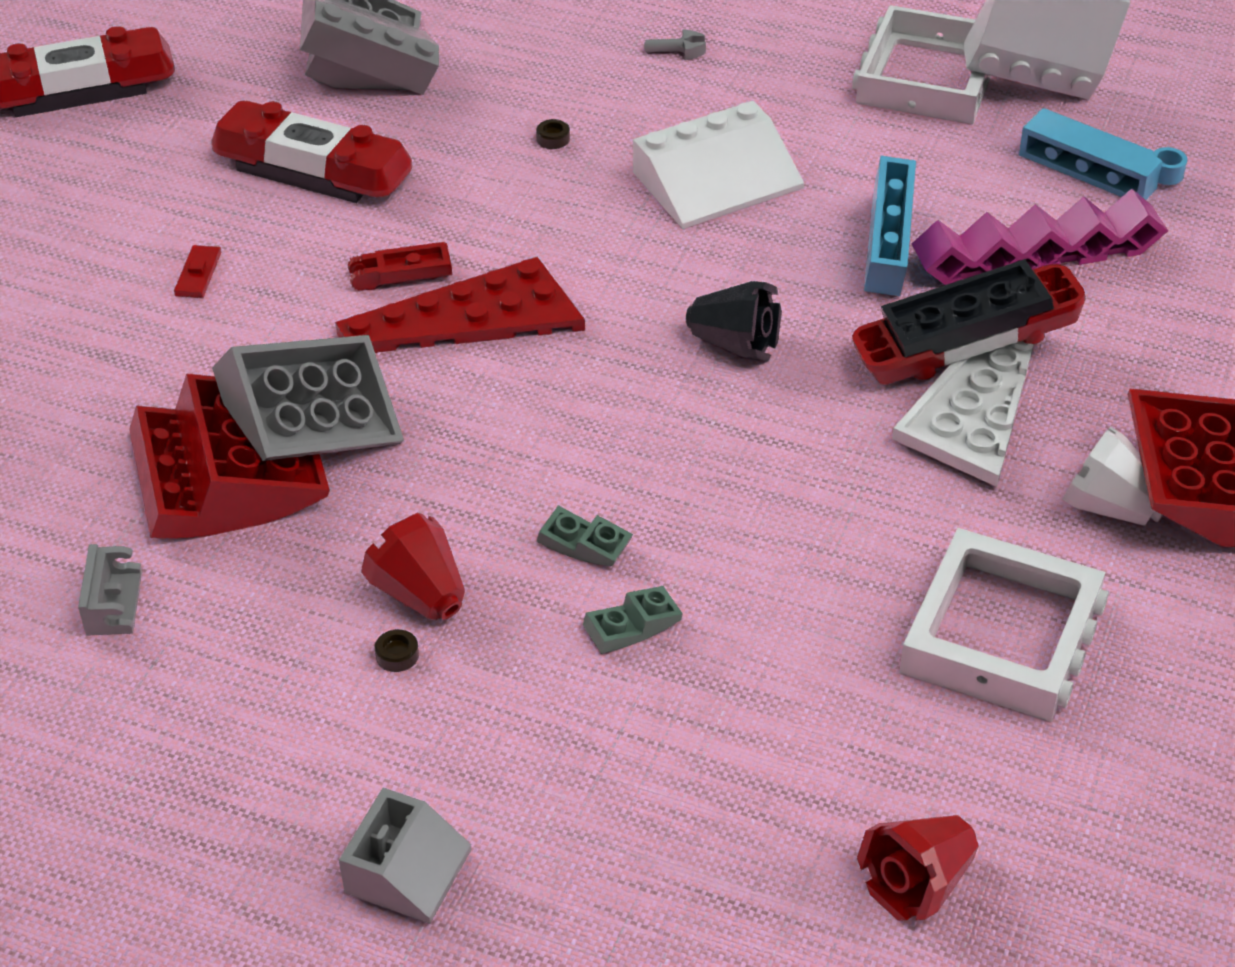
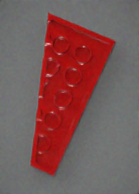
M538 256L335 322L336 332L339 337L369 335L375 353L396 351L400 344L420 342L421 348L435 347L434 341L455 339V344L511 339L516 336L517 332L537 330L538 336L552 334V328L571 327L572 332L585 331L584 317Z

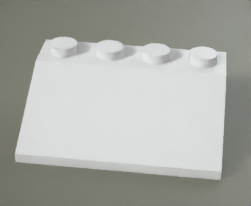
M986 0L963 43L966 69L1089 100L1105 74L1128 11L1130 0Z
M754 101L741 103L738 106L713 112L707 116L682 122L678 125L633 139V173L682 229L804 188V181L771 118Z

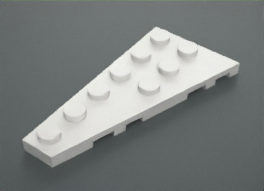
M1019 341L950 364L893 428L892 439L997 487L1034 344Z

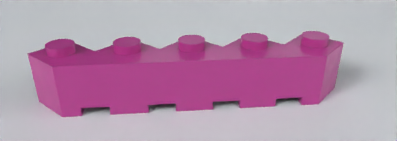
M1131 189L1105 212L1083 196L1057 220L1035 204L1009 228L988 212L961 235H958L941 221L937 220L911 244L925 271L947 285L1024 259L1033 270L1046 265L1076 260L1079 265L1106 261L1108 255L1125 253L1127 257L1141 255L1169 230L1153 206Z

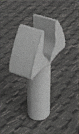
M683 29L682 37L679 39L645 40L644 49L647 53L682 52L685 55L684 60H690L706 53L705 35Z

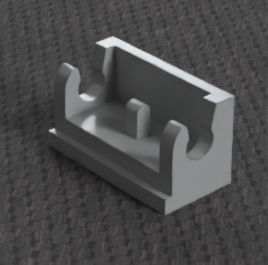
M97 544L89 545L78 605L86 636L133 634L142 567L141 563H119L115 561L117 558H131L133 552L131 548L124 546L98 547Z

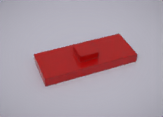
M192 246L174 289L175 296L204 298L222 253L221 247Z

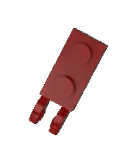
M445 242L378 250L375 253L353 256L348 261L349 273H352L350 275V283L358 291H363L364 289L374 290L379 284L402 283L405 281L434 279L453 275L448 246Z

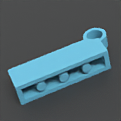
M1045 108L1041 109L1023 127L1019 156L1120 197L1133 189L1145 200L1157 189L1158 183L1163 185L1180 183L1184 178L1188 160L1186 154L1179 149L1163 147L1152 151Z
M880 156L872 199L864 291L894 296L901 295L908 267L916 160Z

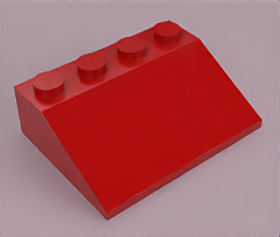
M1130 388L1127 395L1151 509L1220 546L1235 547V399Z

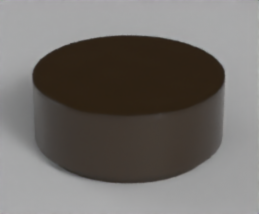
M549 119L541 122L536 128L537 143L546 149H559L566 146L570 142L569 125L558 119Z
M401 629L383 633L375 642V654L378 665L390 672H401L410 669L419 658L416 637L412 633Z

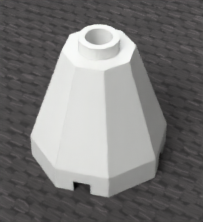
M1110 427L1083 463V468L1074 477L1062 500L1077 509L1144 526L1150 518L1158 522L1162 514L1151 509L1140 453L1125 435Z

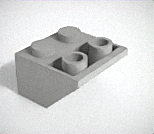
M383 787L339 859L345 894L431 924L472 850L471 844L425 801Z

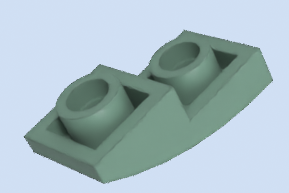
M558 505L539 531L536 542L578 560L598 565L613 566L630 542L633 534L599 515H596L592 523Z
M659 586L626 593L624 604L621 606L586 612L583 626L600 653L603 654L631 646L668 629L682 619L683 613L665 587Z

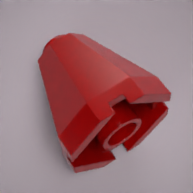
M418 512L389 526L381 534L386 541L379 549L373 543L365 551L361 573L370 584L429 619L438 620L442 618L445 620L454 616L462 607L465 588L442 526L434 517L428 516L427 519L424 514Z
M959 815L878 823L865 831L857 860L860 869L863 870L868 867L872 879L865 882L869 894L895 919L903 921L917 916L916 920H925L937 913L974 860L979 845L974 829Z

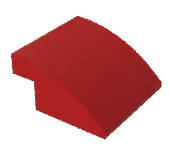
M186 373L175 409L136 406L129 431L150 538L206 537L267 524L326 498L330 492L320 454L266 461L261 459L223 404L215 376Z

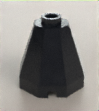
M750 281L696 297L692 306H689L687 309L686 324L688 328H691L692 335L751 360L769 361L771 354L765 353L768 346L775 349L778 344L782 315L780 303H773L772 295H778L777 287L767 282Z

